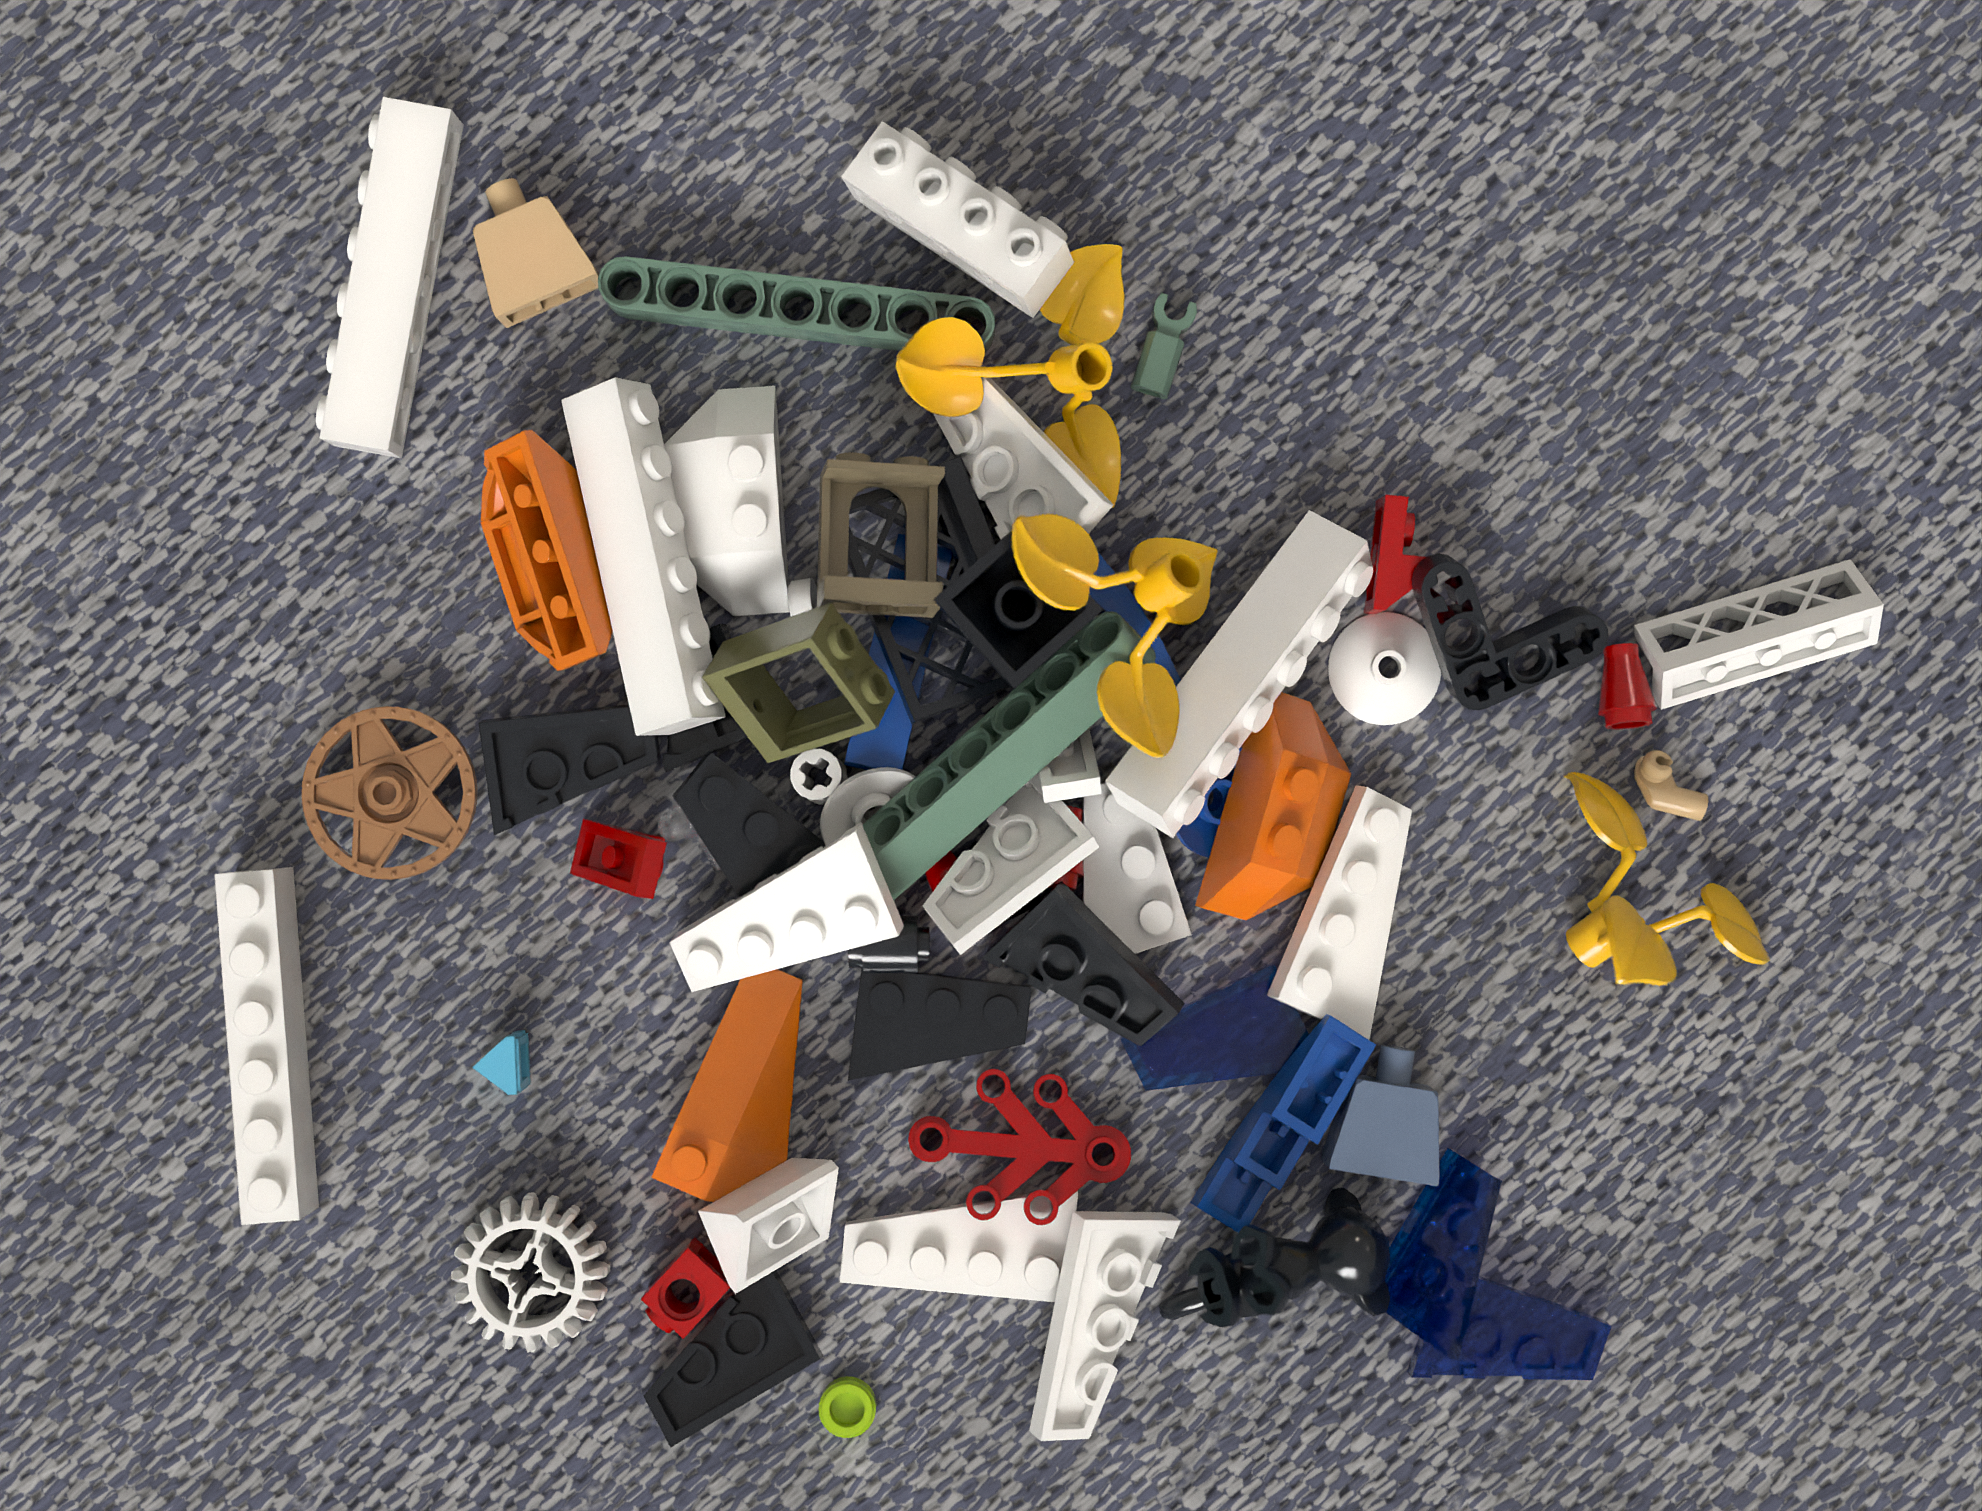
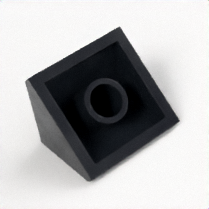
M1012 530L933 600L1013 690L1103 610L1090 594L1087 603L1077 610H1063L1039 598L1024 580L1016 563L1012 544Z

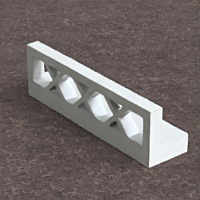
M1851 559L1636 624L1634 625V634L1637 643L1653 667L1652 693L1662 710L1878 643L1884 604ZM1844 582L1852 593V596L1839 600L1818 595L1820 589ZM1779 601L1800 606L1798 612L1787 616L1764 611L1766 605ZM1723 618L1745 623L1743 629L1731 633L1710 628L1713 621ZM1674 634L1691 640L1688 646L1664 653L1656 639Z

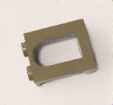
M854 452L841 453L836 455L835 459H827L820 474L817 607L832 602L839 613L934 617L940 607L933 600L943 591V582H937L938 485L945 476V467L929 466L927 459L912 456L896 458L894 463L871 462L869 455ZM879 487L887 489L895 494L904 506L906 516L904 580L848 577L849 510L854 497L866 488Z

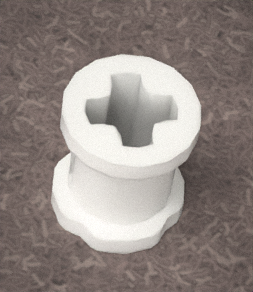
M811 749L802 752L794 760L790 769V780L794 789L802 797L819 805H824L833 791L848 779L846 766L831 752L823 749ZM829 763L826 773L832 778L831 783L827 787L817 784L811 791L814 781L808 776L809 771L813 766L822 770Z

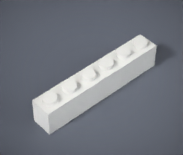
M383 97L380 115L374 114L371 119L368 133L369 146L373 149L369 171L364 170L362 172L358 185V200L363 205L359 227L354 226L352 228L347 246L348 258L352 261L349 282L341 285L337 298V313L339 317H342L338 339L331 341L327 352L326 366L327 371L331 373L328 395H323L320 398L316 411V426L321 430L320 439L333 446L402 458L464 126L452 109Z
M615 377L562 399L561 402L636 736L671 735L725 718L726 716L723 704L702 678L713 659L709 645L710 631L702 614L696 588L697 573L690 561L683 531L685 524L684 516L677 504L671 478L672 463L664 447L658 420L659 406L652 394L650 384Z
M1310 510L1307 512L1176 686L1180 711L1177 734L1171 750L1162 758L1152 757L1132 745L1105 780L1117 804L1172 838L1183 824L1189 825L1196 819L1205 802L1204 795L1217 778L1222 779L1231 772L1238 760L1239 748L1251 732L1256 733L1265 726L1272 714L1273 702L1285 686L1291 687L1299 680L1305 670L1307 657L1319 641L1325 642L1334 633L1340 620V612L1351 597H1359L1369 585L1373 575V566L1367 540Z
M293 867L215 874L241 1225L301 1220L319 1208Z

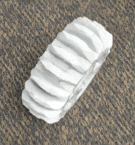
M534 1192L527 1193L523 1197L521 1210L517 1201L512 1196L504 1198L500 1202V1213L492 1207H487L480 1213L482 1225L471 1223L464 1231L470 1243L460 1244L455 1249L454 1256L466 1265L456 1267L451 1272V1279L456 1282L467 1283L468 1285L455 1295V1302L464 1304L472 1301L474 1308L466 1315V1323H475L482 1317L488 1323L482 1332L483 1339L489 1340L498 1330L504 1332L502 1340L504 1350L511 1349L519 1336L523 1337L524 1347L528 1353L534 1352L538 1348L541 1336L550 1348L558 1347L562 1341V1331L572 1338L576 1337L582 1330L580 1319L592 1321L598 1313V1309L592 1301L603 1300L607 1294V1287L596 1281V1279L604 1278L609 1274L610 1264L602 1261L592 1262L593 1258L598 1257L607 1249L606 1242L595 1241L590 1244L587 1243L586 1238L596 1229V1224L590 1220L578 1229L572 1223L579 1215L580 1208L578 1206L572 1205L563 1216L556 1214L560 1204L558 1196L551 1195L545 1202L542 1210H539V1200ZM517 1229H534L533 1237L526 1244L525 1250L512 1251L506 1249L503 1253L491 1250L497 1237L504 1233ZM553 1238L558 1240L568 1252L574 1266L575 1275L569 1274L570 1268L559 1264L553 1258L551 1251ZM536 1253L533 1263L539 1269L535 1273L542 1272V1276L525 1293L528 1281L522 1276L526 1272L520 1273L519 1269ZM488 1270L491 1271L490 1277L500 1280L508 1288L510 1295L508 1306L495 1294L489 1281ZM558 1292L572 1295L570 1301L565 1306L554 1312L543 1315H528L530 1305L534 1302L537 1295L547 1294L556 1296Z

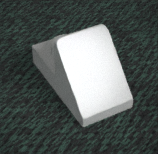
M1089 728L1038 773L1044 803L1102 794L1100 774Z

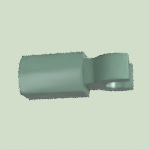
M1161 293L1155 301L1152 318L1157 328L1156 331L1147 332L1131 383V389L1160 399H1167L1185 345L1179 339V336L1191 327L1197 313L1196 303L1189 302L1183 318L1179 320L1168 318L1164 311L1168 294Z

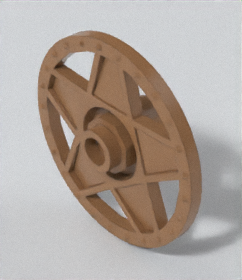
M389 706L374 707L344 718L326 732L317 743L308 759L303 775L302 806L307 825L321 849L336 863L349 871L369 878L402 879L419 875L438 866L459 847L467 835L475 815L478 791L477 779L472 761L465 747L457 736L440 721L413 709ZM383 719L412 722L432 732L438 738L403 751ZM351 731L353 768L319 777L320 770L330 750ZM456 764L459 767L463 789L458 821L434 793ZM319 810L354 819L352 856L330 836ZM403 835L439 847L432 854L412 864L384 867Z

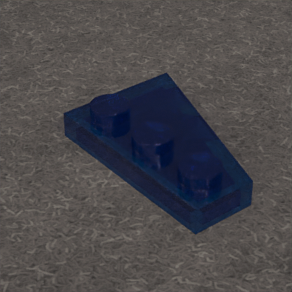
M1270 963L1184 1005L1178 1015L1141 1047L1122 1036L1119 1037L1145 1091L1278 1073L1309 1034L1297 1009L1267 996L1277 972L1275 964Z
M1447 1148L1439 1162L1438 1186L1426 1185L1389 1247L1390 1262L1385 1282L1389 1288L1390 1303L1386 1314L1446 1357L1459 1361L1502 1180L1457 1152Z
M1444 1264L1407 1372L1411 1378H1432V1375H1461L1463 1378L1485 1379V1376H1521L1523 1379L1593 1380L1612 1326L1603 1319Z

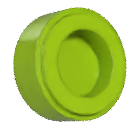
M847 1376L835 1379L826 1386L819 1402V1417L823 1426L830 1433L842 1438L856 1437L864 1433L874 1421L876 1398L873 1390L866 1382L856 1377Z

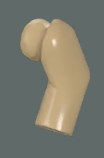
M1653 750L1637 760L1634 778L1647 804L1652 809L1697 821L1703 819L1708 807V795L1677 787L1672 776V768L1669 767L1673 760L1667 753Z

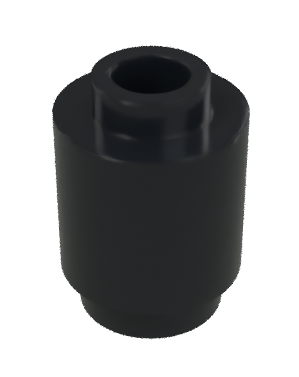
M900 916L904 927L899 936L848 950L849 968H863L864 974L918 973L919 962L930 961V927H919L918 916Z

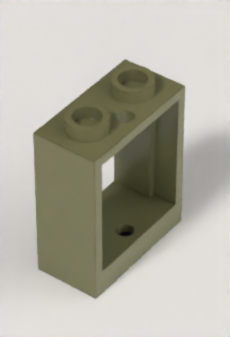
M832 602L723 641L702 676L767 763L876 729L895 693L885 672L878 668L858 640L854 629L845 622ZM810 648L844 695L797 711L763 664Z

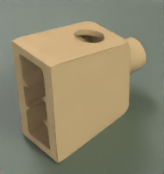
M514 178L501 180L486 189L485 194L495 217L477 224L473 228V235L492 311L506 328L598 289L599 272L548 196H542L526 202L518 181Z

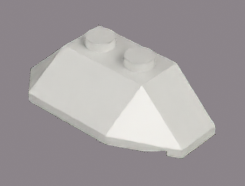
M776 387L718 389L664 444L672 463L671 478L677 504L684 516L685 524L683 531L690 561L697 573V585L733 616L790 613Z

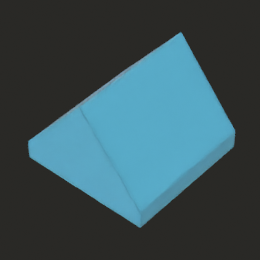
M520 1030L506 1036L472 1068L506 1094H519L531 1084L528 1033H525V1030Z

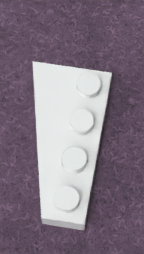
M981 377L984 394L982 403L976 410L957 417H945L934 414L953 452L962 458L972 477L970 482L979 500L985 501L998 526L995 527V530L1000 539L1004 538L1012 530L1014 521L1020 515L1029 517L1041 514L1060 515L1073 520L1090 533L1113 507L1114 504L991 378Z
M1355 786L1267 996L1319 1020H1322L1326 1014L1331 1015L1366 1039H1370L1412 814L1411 809L1369 787Z
M859 823L844 832L842 837L824 848L822 846L802 857L800 862L778 875L775 873L760 882L752 891L737 900H730L678 931L669 943L691 992L897 937L904 925L862 823Z
M1078 1191L1059 1206L1056 1218L1047 1225L1033 1224L1026 1217L1023 1204L1028 1194L1007 1197L1001 1202L997 1215L989 1220L974 1218L969 1213L966 1203L950 1205V1207L847 1221L844 1230L840 1283L1055 1302L1072 1213L1077 1210ZM1038 1196L1030 1203V1212L1036 1218H1045L1051 1212V1201L1045 1196ZM995 1200L972 1203V1206L979 1213H988L993 1209Z
M1073 1211L1029 1430L1040 1441L1090 1438L1118 1371L1112 1364L1120 1346L1126 1340L1131 1341L1139 1319L1133 1314L1145 1286L1153 1288L1162 1265L1156 1262L1165 1238L1173 1239L1181 1220L1172 1214L1162 1212Z

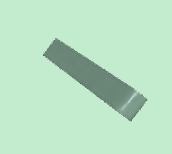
M628 256L616 257L608 261L601 269L598 277V289L609 307L619 316L631 320L900 351L914 334L902 332L896 325L898 318L908 310H917L926 315L929 321L946 317L958 319L964 317L978 318L986 328L981 336L985 353L992 346L995 337V319L991 308L984 301L969 296ZM627 277L641 279L642 287L635 298L625 301L615 298V290L621 280ZM682 284H693L699 287L697 300L688 307H677L671 303L673 292ZM741 290L753 292L757 296L755 306L745 314H735L728 310L729 299L734 293ZM795 297H805L814 303L812 313L800 321L788 319L784 315L786 304ZM856 303L867 306L872 313L866 324L852 328L840 321L841 313L847 306Z
M1108 611L1092 619L862 825L893 901L1103 716L1097 698V685L1100 675L1113 662L1122 661L1130 664V654L1142 638L1117 612ZM1151 645L1143 656V664L1155 663L1156 654Z

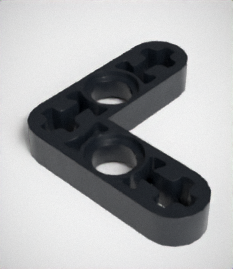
M1437 553L1421 560L1413 571L1411 579L1412 589L1446 688L1461 705L1468 709L1482 710L1592 661L1606 647L1609 638L1606 624L1591 611L1580 606L1562 609L1492 641L1471 576L1463 565L1449 555ZM1441 571H1444L1451 577L1445 581V588L1448 597L1455 604L1447 605L1445 599L1432 588L1438 584L1437 574ZM1468 619L1471 622V632L1467 640L1457 646L1447 645L1445 634L1448 627L1456 620ZM1582 624L1587 629L1581 633L1582 642L1575 645L1570 640L1576 636L1575 627ZM1552 637L1557 643L1551 645L1547 639ZM1527 645H1537L1539 657L1535 665L1525 671H1516L1514 659L1518 651ZM1502 670L1507 677L1503 680L1496 673ZM1478 671L1483 677L1478 679L1479 689L1471 692L1467 686L1472 683L1471 674Z

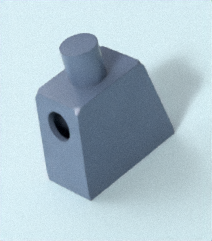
M1382 1044L1376 1077L1358 1075L1334 1116L1322 1151L1321 1161L1329 1169L1438 1186V1094L1436 1090L1428 1085L1411 1082L1415 1050Z

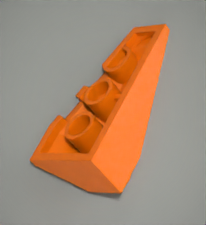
M779 969L740 979L651 1178L704 1201L715 1202L787 1161L803 979Z

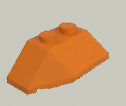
M524 430L484 451V466L487 468L482 487L480 523L516 631L536 651L549 658V663L557 671H561L606 653L613 631L577 470L533 430Z
M1283 692L1273 702V711L1265 726L1256 733L1251 732L1242 744L1232 784L1228 791L1220 818L1221 821L1218 825L1195 906L1248 920L1312 887L1331 845L1351 772L1311 702Z

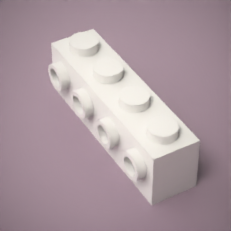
M882 121L841 176L853 197L1034 318L1074 264L1066 243L1068 238L1066 233L1054 222L1043 216L1034 221L1020 211L1022 208L1020 203L1005 190L994 186L991 191H988L976 183L975 174L959 160L948 157L944 162L930 153L931 146L913 130L904 127L900 133Z

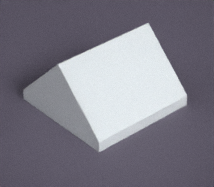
M790 1158L698 1211L728 1285L735 1294L829 1238L839 1169L832 1160Z

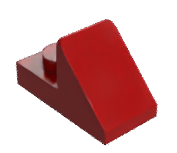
M1385 494L1376 501L1370 551L1373 575L1366 589L1364 613L1378 614L1385 611L1412 590L1411 579L1413 571L1419 562L1426 558L1403 554V547L1411 546L1415 530V514L1407 512L1409 497Z
M583 818L570 874L632 896L654 899L657 882L663 871V857L667 844L665 842L666 838Z

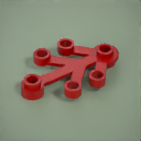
M998 1069L984 1071L977 1079L976 1090L983 1101L993 1104L1018 1135L951 1129L944 1119L937 1116H926L914 1123L908 1136L909 1147L912 1153L918 1159L925 1162L940 1161L949 1152L1016 1158L986 1185H977L968 1193L966 1198L967 1209L978 1220H989L995 1217L1000 1210L1001 1202L1047 1162L1073 1163L1046 1190H1034L1024 1200L1023 1210L1028 1220L1036 1225H1047L1056 1218L1059 1206L1089 1180L1099 1183L1115 1181L1126 1172L1131 1160V1148L1124 1134L1112 1126H1094L1068 1096V1088L1065 1081L1055 1074H1046L1036 1080L1033 1086V1097L1040 1106L1053 1109L1075 1140L1051 1138L1012 1092L1008 1076ZM990 1075L999 1076L1004 1082V1091L996 1098L988 1097L982 1090L984 1079ZM1046 1080L1057 1082L1061 1088V1095L1055 1102L1048 1103L1039 1094V1088ZM927 1128H936L942 1134V1144L936 1150H926L920 1143V1135ZM1099 1143H1107L1113 1150V1158L1106 1165H1098L1092 1158V1150ZM980 1191H987L994 1197V1207L988 1213H979L972 1206L973 1197ZM1038 1196L1047 1197L1052 1204L1051 1212L1045 1218H1036L1030 1212V1203Z

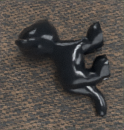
M1346 1188L1333 1189L1325 1203L1324 1217L1316 1224L1308 1242L1276 1238L1270 1231L1255 1225H1245L1233 1238L1231 1253L1224 1255L1212 1247L1199 1251L1188 1267V1276H1197L1198 1286L1167 1297L1159 1305V1311L1164 1319L1176 1320L1206 1309L1207 1312L1200 1315L1206 1323L1221 1328H1228L1238 1323L1240 1318L1263 1314H1280L1289 1300L1300 1297L1319 1281H1322L1340 1293L1349 1294L1353 1301L1367 1313L1373 1316L1381 1315L1387 1312L1390 1303L1389 1288L1385 1282L1390 1262L1389 1240L1377 1221L1362 1212L1361 1205L1354 1194Z

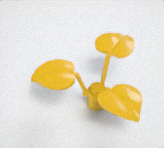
M1112 244L1091 245L1070 252L1074 264L1040 308L1041 313L1046 319L1053 323L1061 324L1058 335L1062 340L1070 344V346L1055 350L1048 362L991 367L981 366L984 360L985 349L980 335L969 323L952 317L929 321L920 327L899 351L896 369L906 392L926 410L945 417L966 415L980 406L984 394L981 377L1047 374L1049 381L1056 390L1065 394L1073 393L1074 396L1062 408L1061 413L1064 422L1050 424L1044 430V433L1114 504L1113 507L1115 506L1121 478V450L1116 426L1109 414L1098 405L1089 404L1078 409L1077 407L1082 402L1090 401L1092 399L1091 391L1104 387L1112 374L1110 355L1099 343L1109 340L1116 333L1123 317L1125 295L1121 272L1123 253L1121 246Z
M1041 514L1030 517L1020 515L1014 521L1012 528L1015 560L1030 589L1043 601L1063 610H1077L1087 603L1089 586L1094 589H1103L1134 581L1136 582L1134 593L1138 603L1147 611L1157 613L1158 616L1131 652L1130 664L1116 661L1102 671L1097 685V698L1105 720L1116 733L1148 755L1162 758L1171 750L1176 738L1180 711L1179 698L1174 681L1168 671L1156 663L1143 664V656L1167 622L1188 625L1200 619L1204 614L1210 597L1211 574L1217 556V549L1178 538H1149L1133 548L1128 561V571L1100 577L1094 575L1099 565L1096 546L1089 533L1073 520L1056 514Z
M1569 772L1564 776L1572 782L1579 806L1592 830L1607 845L1621 852L1619 865L1598 896L1587 903L1592 913L1566 931L1568 945L1582 963L1588 967L1595 968L1612 956L1617 984L1647 983L1658 986L1667 985L1675 980L1677 971L1671 952L1659 933L1698 918L1711 921L1712 929L1719 942L1737 957L1758 965H1764L1770 961L1767 951L1762 944L1758 929L1749 912L1723 886L1715 883L1705 885L1701 888V897L1705 905L1697 906L1650 925H1646L1645 920L1640 917L1636 909L1627 900L1620 896L1610 897L1635 861V850L1642 851L1647 847L1645 831L1631 805L1609 785L1579 772Z

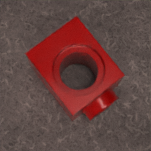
M694 1237L648 1287L640 1300L648 1306L645 1312L658 1328L666 1333H671L674 1330L684 1339L730 1289V1286L718 1258ZM678 1279L690 1280L697 1286L700 1299L692 1303L681 1302L674 1296L671 1283Z

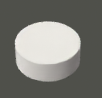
M813 578L793 580L789 584L788 603L790 616L817 607V587Z

